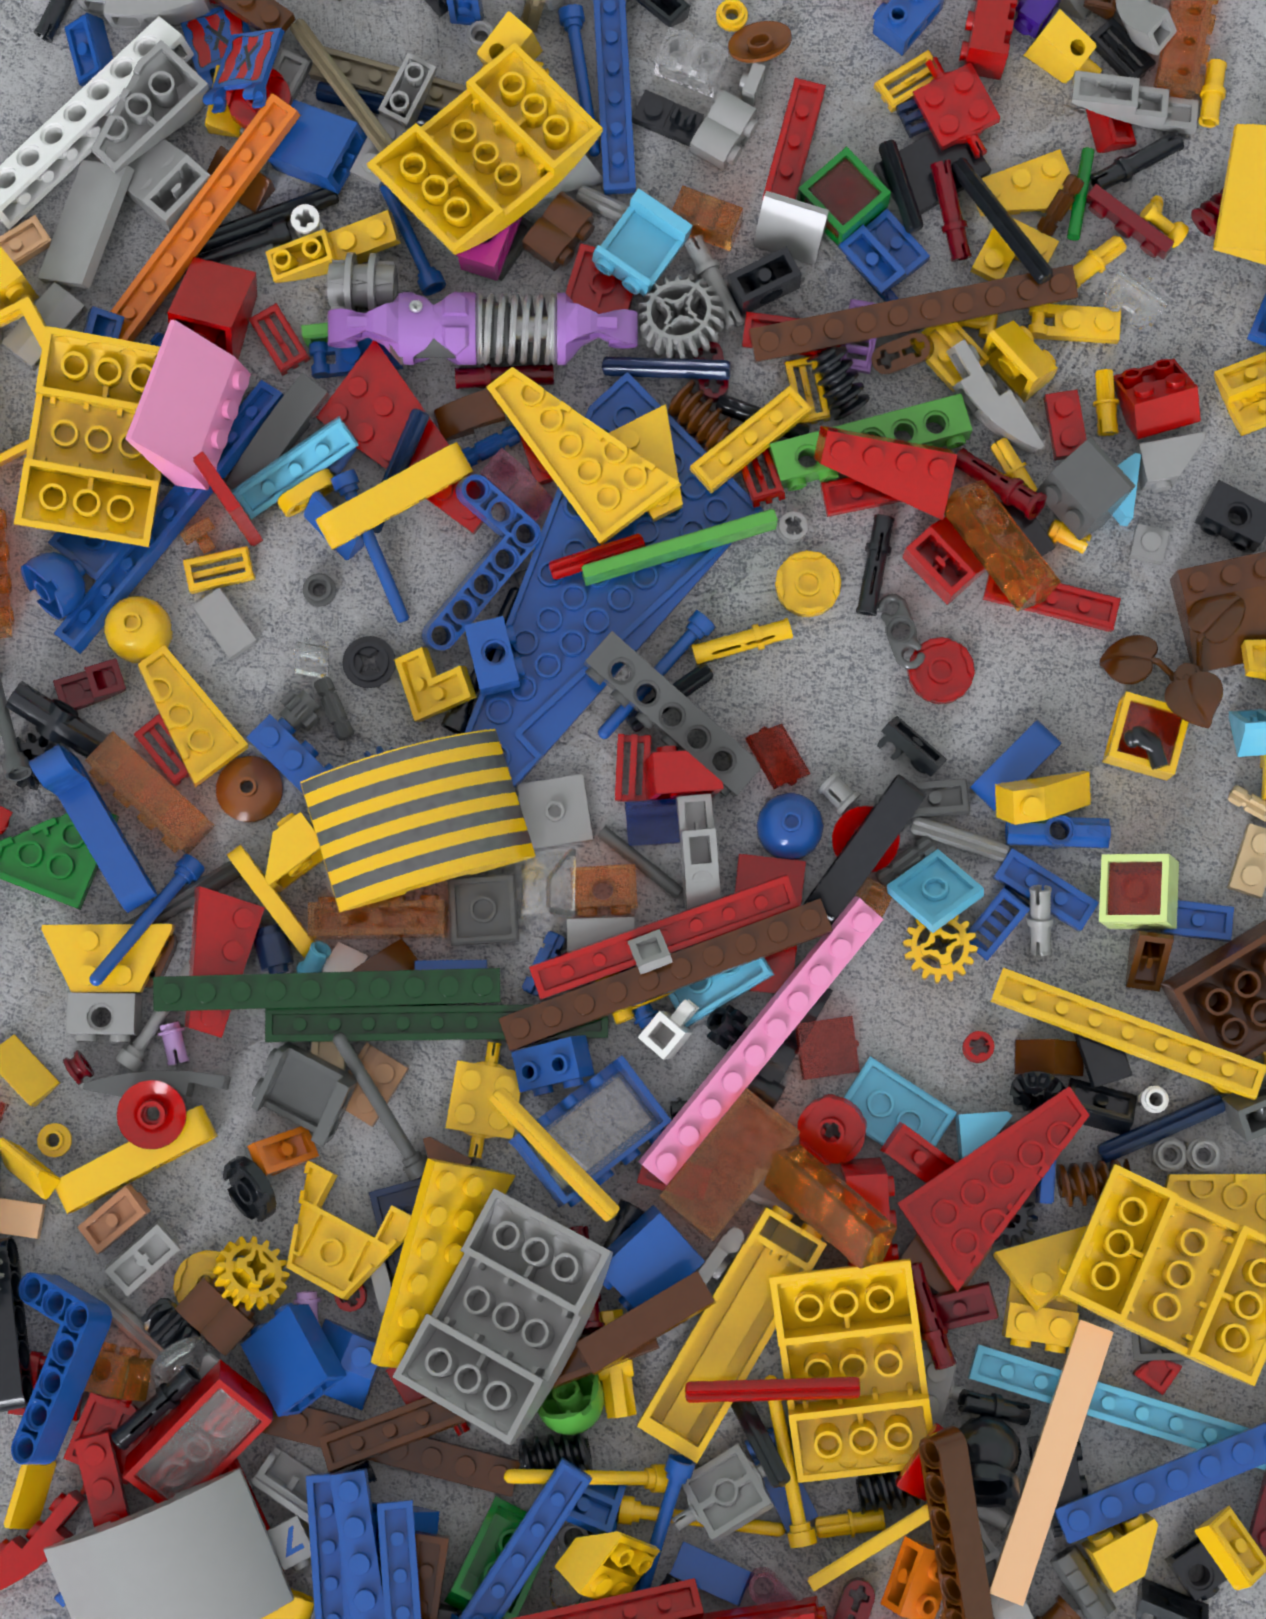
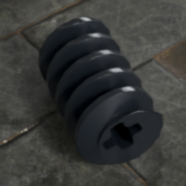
M846 346L828 348L806 360L807 362H818V365L811 371L812 374L823 373L824 375L817 384L818 386H829V389L823 394L824 398L834 397L835 399L828 407L829 410L840 409L841 411L834 418V421L857 412L870 400L868 394L858 395L864 388L863 382L852 383L859 376L857 370L847 371L853 364L852 358L841 359L848 351Z
M581 1433L575 1434L573 1441H570L567 1435L561 1434L559 1443H556L553 1436L547 1434L545 1445L541 1444L538 1436H534L532 1447L527 1446L524 1438H521L519 1441L520 1469L554 1470L563 1457L578 1468H581V1464H583L586 1470H593L588 1435L584 1439Z
M901 1471L885 1473V1475L883 1473L872 1474V1477L863 1475L858 1476V1479H856L861 1514H865L866 1503H870L874 1512H878L880 1501H884L888 1510H892L894 1499H898L902 1508H906L909 1496L912 1497L916 1506L920 1505L921 1499L901 1490L895 1485L896 1478Z

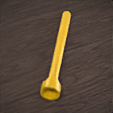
M774 1375L765 1377V1379H777ZM782 1400L768 1401L777 1450L791 1476L790 1481L785 1486L792 1524L789 1525L790 1532L787 1533L790 1548L810 1546L817 1543L815 1528L811 1527L810 1521H806Z
M651 1464L650 1467L644 1468V1471L583 1470L592 1477L589 1485H643L651 1493H665L668 1483L666 1478L667 1472L665 1471L666 1464ZM508 1469L504 1473V1480L510 1484H545L554 1470Z
M623 1495L618 1510L617 1524L632 1525V1522L639 1523V1519L656 1521L660 1507L641 1505V1501L635 1500V1496ZM674 1509L672 1517H675L684 1510ZM754 1519L736 1530V1532L781 1537L785 1534L786 1529L779 1522ZM697 1520L689 1524V1526L704 1527Z

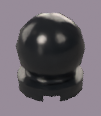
M988 1415L970 1418L959 1430L965 1436L968 1446L977 1507H1004L1006 1499L1019 1500L1020 1479L1015 1473L1018 1470L1022 1454L1020 1439L1014 1430L1002 1419Z

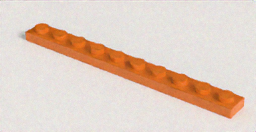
M273 93L270 95L265 106L259 110L110 311L124 317L118 339L132 342L136 339L187 270L193 257L199 254L301 115L296 109Z

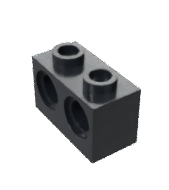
M1198 1536L1164 1559L1187 1594L1195 1601L1200 1598L1204 1601L1213 1597L1220 1590L1218 1586L1227 1580ZM1201 1564L1204 1568L1203 1577L1199 1581L1191 1582L1189 1579L1190 1569L1194 1565Z

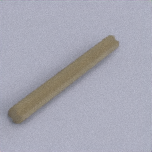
M297 19L295 23L291 24L290 31L378 151L381 152L393 142L392 138L303 19Z

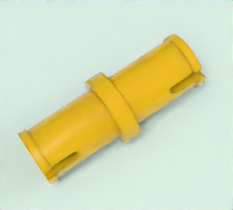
M1211 59L1210 62H1206L1204 85L1200 88L1199 97L1202 99L1198 123L1207 128L1219 125L1221 101L1226 96V89L1223 86L1227 63L1221 59Z

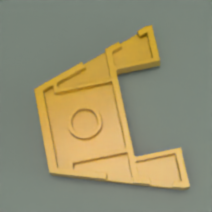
M308 1160L304 1173L307 1174L304 1190L300 1191L298 1202L301 1204L298 1223L294 1224L286 1268L337 1297L348 1300L404 1242L411 1214L391 1205L376 1236L370 1235L322 1208L338 1175Z

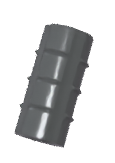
M1076 1545L1069 1546L1056 1554L1050 1560V1563L1058 1574V1579H1061L1068 1590V1594L1072 1596L1078 1606V1610H1081L1086 1619H1104L1116 1607L1108 1596L1107 1590L1103 1588L1097 1579L1098 1575L1094 1574L1087 1563L1088 1560L1083 1557Z

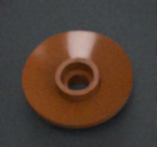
M760 21L749 24L738 30L728 42L729 53L734 59L745 63L768 61L780 55L789 47L792 41L791 30L785 24L777 21Z
M244 756L231 761L221 771L216 783V796L219 805L230 817L242 822H257L265 819L276 810L283 795V783L277 769L267 760L256 756ZM248 781L252 782V791L244 793L242 785Z

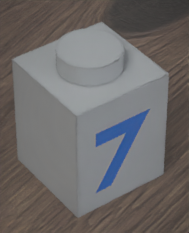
M295 1514L267 1530L284 1571L292 1566L295 1571H299L311 1564L308 1522Z

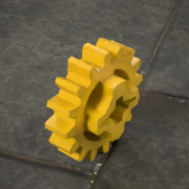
M959 915L945 924L955 929L958 933L951 935L942 930V928H939L934 933L928 930L929 938L926 943L920 944V946H917L918 938L927 928L916 918L917 929L913 927L907 928L906 932L912 936V939L904 940L903 946L911 948V951L907 952L904 957L905 960L914 959L915 962L911 970L914 972L921 968L923 970V980H926L931 974L934 975L935 984H939L941 976H946L949 982H953L954 972L961 976L966 974L963 964L973 965L974 960L968 954L976 953L978 947L970 945L969 942L976 938V934L966 933L965 930L970 923L965 921L959 924L957 922ZM940 938L942 943L948 942L950 944L946 947L945 954H940L938 950L930 949L935 945V939ZM963 947L962 956L953 965L952 953L954 950ZM930 958L938 962L940 968L931 967L922 959Z
M241 1236L235 1243L229 1241L216 1257L215 1261L217 1264L212 1273L219 1277L214 1284L215 1287L223 1286L225 1288L221 1295L223 1299L230 1295L234 1298L232 1306L236 1307L240 1302L245 1303L246 1311H250L254 1304H256L257 1308L261 1311L268 1303L270 1305L275 1304L286 1290L287 1285L285 1282L290 1277V1273L282 1270L287 1265V1260L277 1259L280 1253L279 1249L273 1251L268 1249L270 1241L266 1240L260 1245L258 1244L257 1237L252 1236L247 1243L243 1236ZM267 1285L270 1286L269 1288L263 1291H259V1289H264Z

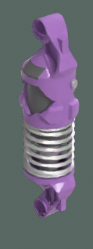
M456 291L444 299H426L413 292H399L391 303L383 304L367 313L342 308L329 310L328 346L352 348L357 346V342L368 337L384 345L400 365H415L429 358H446L457 366L477 365V363L479 365L482 363L487 365L493 357L495 363L499 365L502 362V355H506L507 362L511 365L515 358V343L518 342L519 362L524 365L527 362L528 342H530L531 361L536 365L539 362L540 343L542 342L543 360L546 365L550 363L553 365L556 363L557 365H566L582 346L597 338L608 342V346L611 348L629 349L637 347L638 312L621 309L598 314L574 303L566 293H557V295L552 293L549 298L547 316L545 296L540 293L537 296L536 314L534 316L533 297L530 293H527L524 298L522 316L521 299L517 293L512 296L510 305L508 296L505 293H502L499 302H496V297L493 293H490L487 299H483L480 293L476 295V292Z

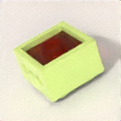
M1102 854L1099 922L1109 929H1177L1179 862L1170 854Z

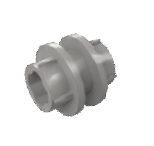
M347 252L345 260H332L327 274V295L331 310L342 308L357 312L358 307H368V311L383 304L391 303L398 295L397 267L394 265L395 262L380 261L378 253H370L368 264H358L355 252Z

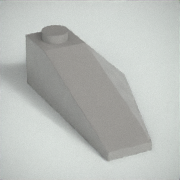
M162 40L137 62L129 84L122 90L119 96L120 100L114 112L106 120L91 149L115 174L189 122L206 106L202 100L204 94L209 91L208 83Z

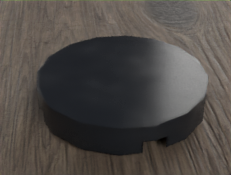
M237 1156L224 1166L223 1179L225 1181L229 1179L231 1185L227 1189L228 1194L237 1209L245 1217L251 1220L257 1218L258 1222H263L276 1212L277 1203L272 1186L263 1171L252 1160L245 1156Z

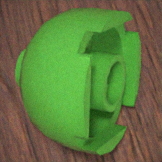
M591 1374L552 1389L537 1411L548 1428L563 1435H575L588 1430L599 1420L605 1400L603 1387L597 1374L595 1376Z

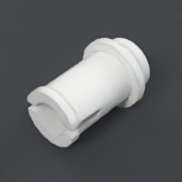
M1149 1086L1139 1094L1138 1102H1141L1140 1108L1144 1111L1160 1113L1168 1106L1169 1098L1167 1092L1162 1087ZM1151 1094L1154 1097H1158L1154 1105L1149 1100Z

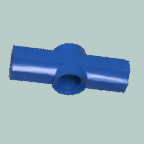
M1059 815L1043 821L1017 825L1006 821L1005 824L1006 845L1047 846L1052 849L1062 847L1108 849L1111 838L1110 819L1079 818ZM1051 824H1059L1064 828L1065 838L1063 840H1057L1051 836L1049 831Z

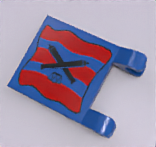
M222 6L211 9L209 13L180 23L186 42L194 53L192 60L196 72L208 83L209 90L212 89L213 84L211 73L215 72L216 65H221L230 36L251 32L247 23Z
M275 28L230 36L213 87L204 94L202 100L205 105L214 104L212 109L214 114L225 111L227 103L226 91L244 89L242 96L245 100L254 99L252 104L254 109L265 106L267 99L266 84L279 50L284 30L282 28Z

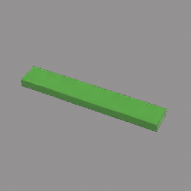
M774 509L765 510L585 564L582 567V576L585 585L589 586L775 530L778 519Z

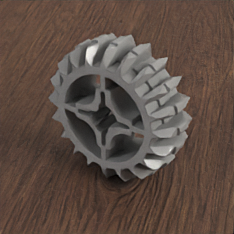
M677 273L676 280L670 282V279L665 276L663 280L664 285L659 286L654 283L652 288L654 293L647 292V295L643 296L645 302L639 303L638 326H640V336L645 339L646 346L649 349L654 348L658 356L666 352L667 358H674L676 354H679L680 359H686V354L692 353L697 358L699 355L698 348L701 347L709 352L710 345L708 340L718 343L719 336L717 332H722L724 329L722 320L725 319V310L722 308V298L717 295L713 285L707 286L704 278L696 282L695 277L690 274L686 280H683L682 276ZM699 304L706 309L703 321L698 319L697 315ZM659 314L663 315L666 320L662 331L656 326Z

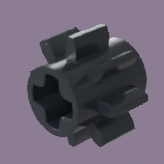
M730 1004L726 1009H715L707 1019V1027L711 1030L707 1034V1038L727 1050L729 1045L733 1046L747 1029L744 1023L748 1017Z

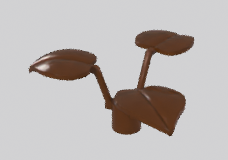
M1218 595L1204 598L1193 606L1188 615V625L1193 632L1199 633L1196 638L1195 664H1181L1173 672L1161 659L1155 658L1158 651V645L1155 640L1144 635H1131L1112 644L1102 655L1099 665L1114 681L1128 685L1137 684L1145 680L1152 672V664L1157 665L1168 675L1170 681H1173L1167 686L1165 691V701L1168 708L1175 715L1191 724L1210 728L1214 714L1221 703L1224 689L1221 680L1215 674L1202 671L1204 669L1202 664L1203 640L1206 637L1209 642L1220 644L1230 639L1238 631L1244 619L1246 610L1244 599L1237 595Z

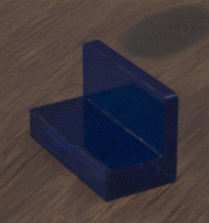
M676 798L625 802L628 844L631 847L680 843Z

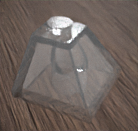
M576 849L537 851L534 858L520 861L518 920L575 917Z

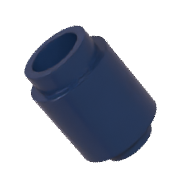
M278 924L259 928L254 939V945L261 971H268L269 974L289 972L288 966L294 963L287 935Z

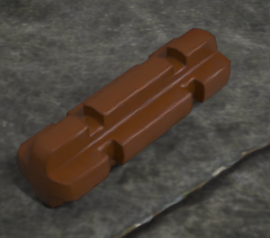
M1067 175L1062 184L1064 185L1063 189L1058 190L1045 211L1046 217L1042 216L1037 229L1041 233L1050 237L1053 236L1058 228V221L1061 222L1073 204L1075 200L1074 195L1079 194L1084 182L1076 175Z

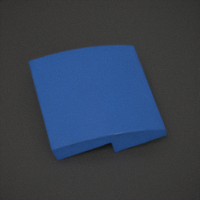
M888 208L866 227L863 224L838 246L881 295L909 277L930 259V255L910 233L906 232L905 227Z

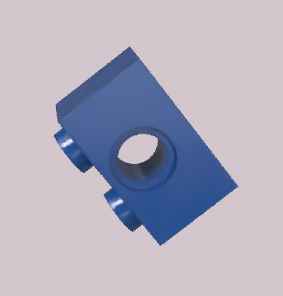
M503 616L464 625L481 695L486 696L521 687L519 677L525 676L521 657L513 656L511 645L517 644L513 625H506ZM493 649H501L505 652V656L499 662H491L487 659L488 653Z

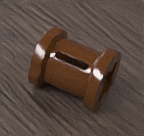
M1060 1595L1055 1598L1056 1603L1041 1617L1037 1615L1034 1618L1081 1619Z

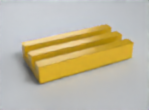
M929 50L874 83V89L881 94V99L884 103L888 104V109L891 113L896 110L898 105L913 99V91L933 80L931 76L899 97L893 98L930 75L931 73L928 67L892 89L888 90L886 88L926 63L929 59L932 61L933 56Z
M810 357L786 361L784 366L789 386L791 385L798 392L793 369L798 367L805 400L812 408V413L801 422L804 424H816L821 420L824 422L830 421L831 415L827 398L823 397L825 393L824 386H818L817 384L822 379V375L813 374L821 412L816 413L805 367L806 365H811L813 370L818 365V362H807L806 360Z
M248 546L183 560L187 584L191 594L256 580ZM243 557L241 562L192 572L194 567ZM243 569L246 571L198 583L194 581Z

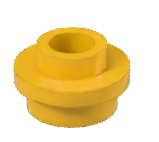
M725 0L718 6L716 21L723 30L729 32L738 31L747 23V8L739 0ZM728 14H735L737 19L730 20L726 16Z
M51 1123L40 1130L37 1137V1145L44 1155L53 1158L61 1157L69 1151L72 1145V1135L66 1126L59 1123ZM52 1134H56L59 1137V1143L55 1147L49 1144V1137Z

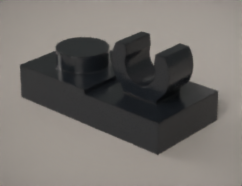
M648 90L644 91L632 117V123L689 147L695 133L704 121V114Z
M898 716L888 722L881 731L885 736L879 740L877 747L880 749L887 742L893 743L896 750L890 758L895 760L905 752V755L911 759V765L920 773H927L931 777L947 761L941 753Z
M1142 1577L1138 1585L1135 1618L1141 1619L1144 1613L1153 1615V1619H1209V1604L1199 1600L1195 1601L1187 1595Z

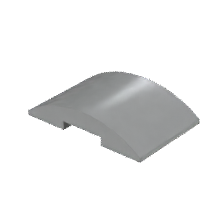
M493 1189L460 1250L464 1252L462 1259L432 1315H425L393 1378L512 1446L546 1399L570 1358L595 1306L613 1252L504 1193Z
M241 1467L176 1493L173 1498L115 1522L111 1523L108 1521L43 1549L71 1619H261L294 1600Z

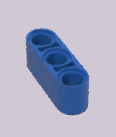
M1036 720L970 788L995 811V784L1026 780L1061 745V742L1040 721Z

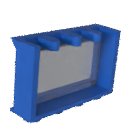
M623 1055L537 1119V1122L599 1186L614 1175L611 1170L612 1167L620 1161L627 1165L641 1154L638 1147L647 1140L652 1145L663 1132L664 1127L672 1121ZM520 1133L508 1141L518 1151L557 1203L558 1208L566 1203L573 1207L582 1200L578 1193Z

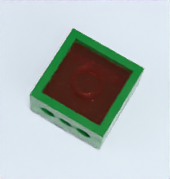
M846 146L798 188L797 200L829 210L824 233L839 246L840 243L863 224L866 227L888 208L891 192Z

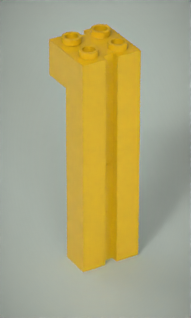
M773 1205L771 1210L767 1207L762 1209L742 1243V1247L735 1255L712 1295L716 1303L701 1313L637 1422L638 1428L695 1463H698L733 1402L689 1403L685 1398L686 1383L689 1381L746 1380L776 1329L769 1276L812 1271L827 1245L820 1240L823 1233L806 1223H803L801 1228L791 1223L793 1215L777 1205Z

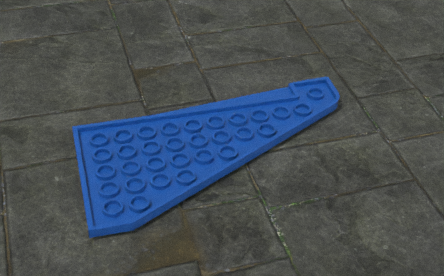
M626 372L589 406L585 418L609 433L661 407V405ZM668 414L678 479L681 483L680 490L683 508L655 522L652 521L648 512H645L606 543L639 533L642 535L645 545L649 546L764 510L760 506L753 508L749 494L733 478H730L711 494L690 471V465L707 452ZM558 487L542 528L541 538L534 549L506 625H513L517 644L511 645L514 657H521L525 676L519 677L521 687L482 696L480 692L465 733L496 729L514 788L524 780L607 686L604 682L598 685L585 673L588 667L584 665V662L608 634L613 631L637 652L732 543L589 586L585 585L582 572L556 580L553 579L549 569L550 561L601 545ZM496 649L492 662L501 661L505 656V652L501 649ZM618 663L612 666L611 673L613 678L624 667V664Z

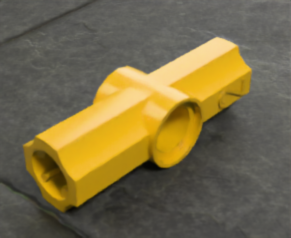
M623 1309L601 1311V1322L607 1325L624 1315ZM632 1359L598 1373L599 1380L603 1384L607 1419L637 1415L632 1377H634Z

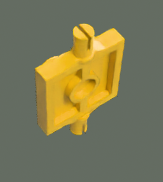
M487 1041L485 1061L470 1063L457 1060L445 1126L447 1129L463 1131L471 1136L468 1157H474L475 1147L478 1144L476 1158L482 1159L485 1139L492 1137L512 1139L515 1128L490 1103L491 1095L499 1088L504 1087L519 1102L521 1094L515 1070L507 1069L498 1064L502 1044L495 1043L494 1055L492 1056L494 1042Z

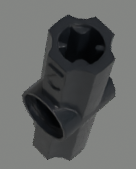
M23 681L18 684L7 700L5 707L35 725L36 731L44 738L54 743H63L90 761L95 758L108 737L107 734L78 717V712L69 704L58 699L51 700Z

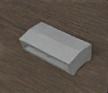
M56 282L35 303L46 326L70 330L87 311L83 303ZM23 317L2 341V344L13 355L35 371L40 364L42 349L25 317Z

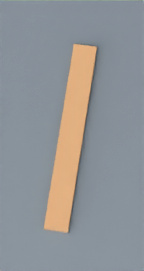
M1078 1320L989 1587L990 1594L1024 1606L1114 1333L1110 1330Z

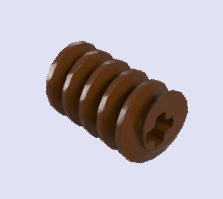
M691 380L672 398L668 414L672 417L678 416L677 423L681 426L687 425L686 432L689 435L697 434L695 441L699 445L705 444L704 450L708 452L739 426L730 430L728 426L732 418L729 416L721 421L719 417L723 409L720 407L711 411L710 408L714 400L710 398L702 402L701 398L705 391L701 389L693 393L692 389L695 381Z
M1125 1159L1121 1167L1131 1171L1129 1161ZM1111 1160L1108 1168L1104 1161H1097L1095 1170L1090 1162H1084L1081 1171L1076 1163H1070L1068 1171H1066L1063 1164H1057L1056 1180L1060 1198H1065L1068 1206L1073 1207L1075 1197H1079L1082 1206H1087L1088 1197L1092 1195L1097 1204L1113 1165L1121 1166L1118 1160Z

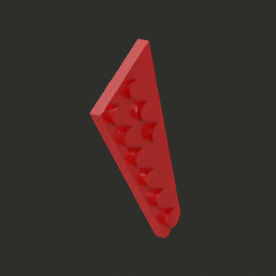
M373 340L316 418L326 425L340 416L359 443L355 448L386 470L411 410L420 409L424 412L426 411L379 344ZM430 417L409 467L449 446ZM470 481L466 486V492L470 498L477 499L480 496L481 490L476 482ZM458 482L426 499L474 535L484 523L457 498L456 486Z
M1070 1086L896 1203L956 1292L959 1291L965 1283L964 1281L973 1269L977 1267L985 1253L997 1237L1001 1235L1030 1196L1033 1189L1090 1116Z

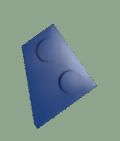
M588 1485L566 1521L595 1534L612 1532L627 1485Z

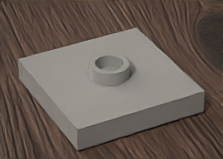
M583 774L520 783L517 786L521 811L534 850L594 841Z

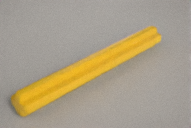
M501 1087L496 1090L489 1099L490 1103L603 1221L608 1222L613 1219L620 1210L617 1203L506 1088Z

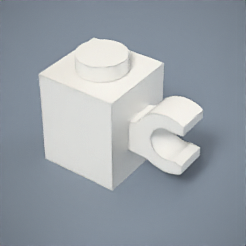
M685 999L673 1014L668 1011H659L638 1038L663 1060L672 1059L693 1034L685 1024L694 1016L699 1007L690 999Z

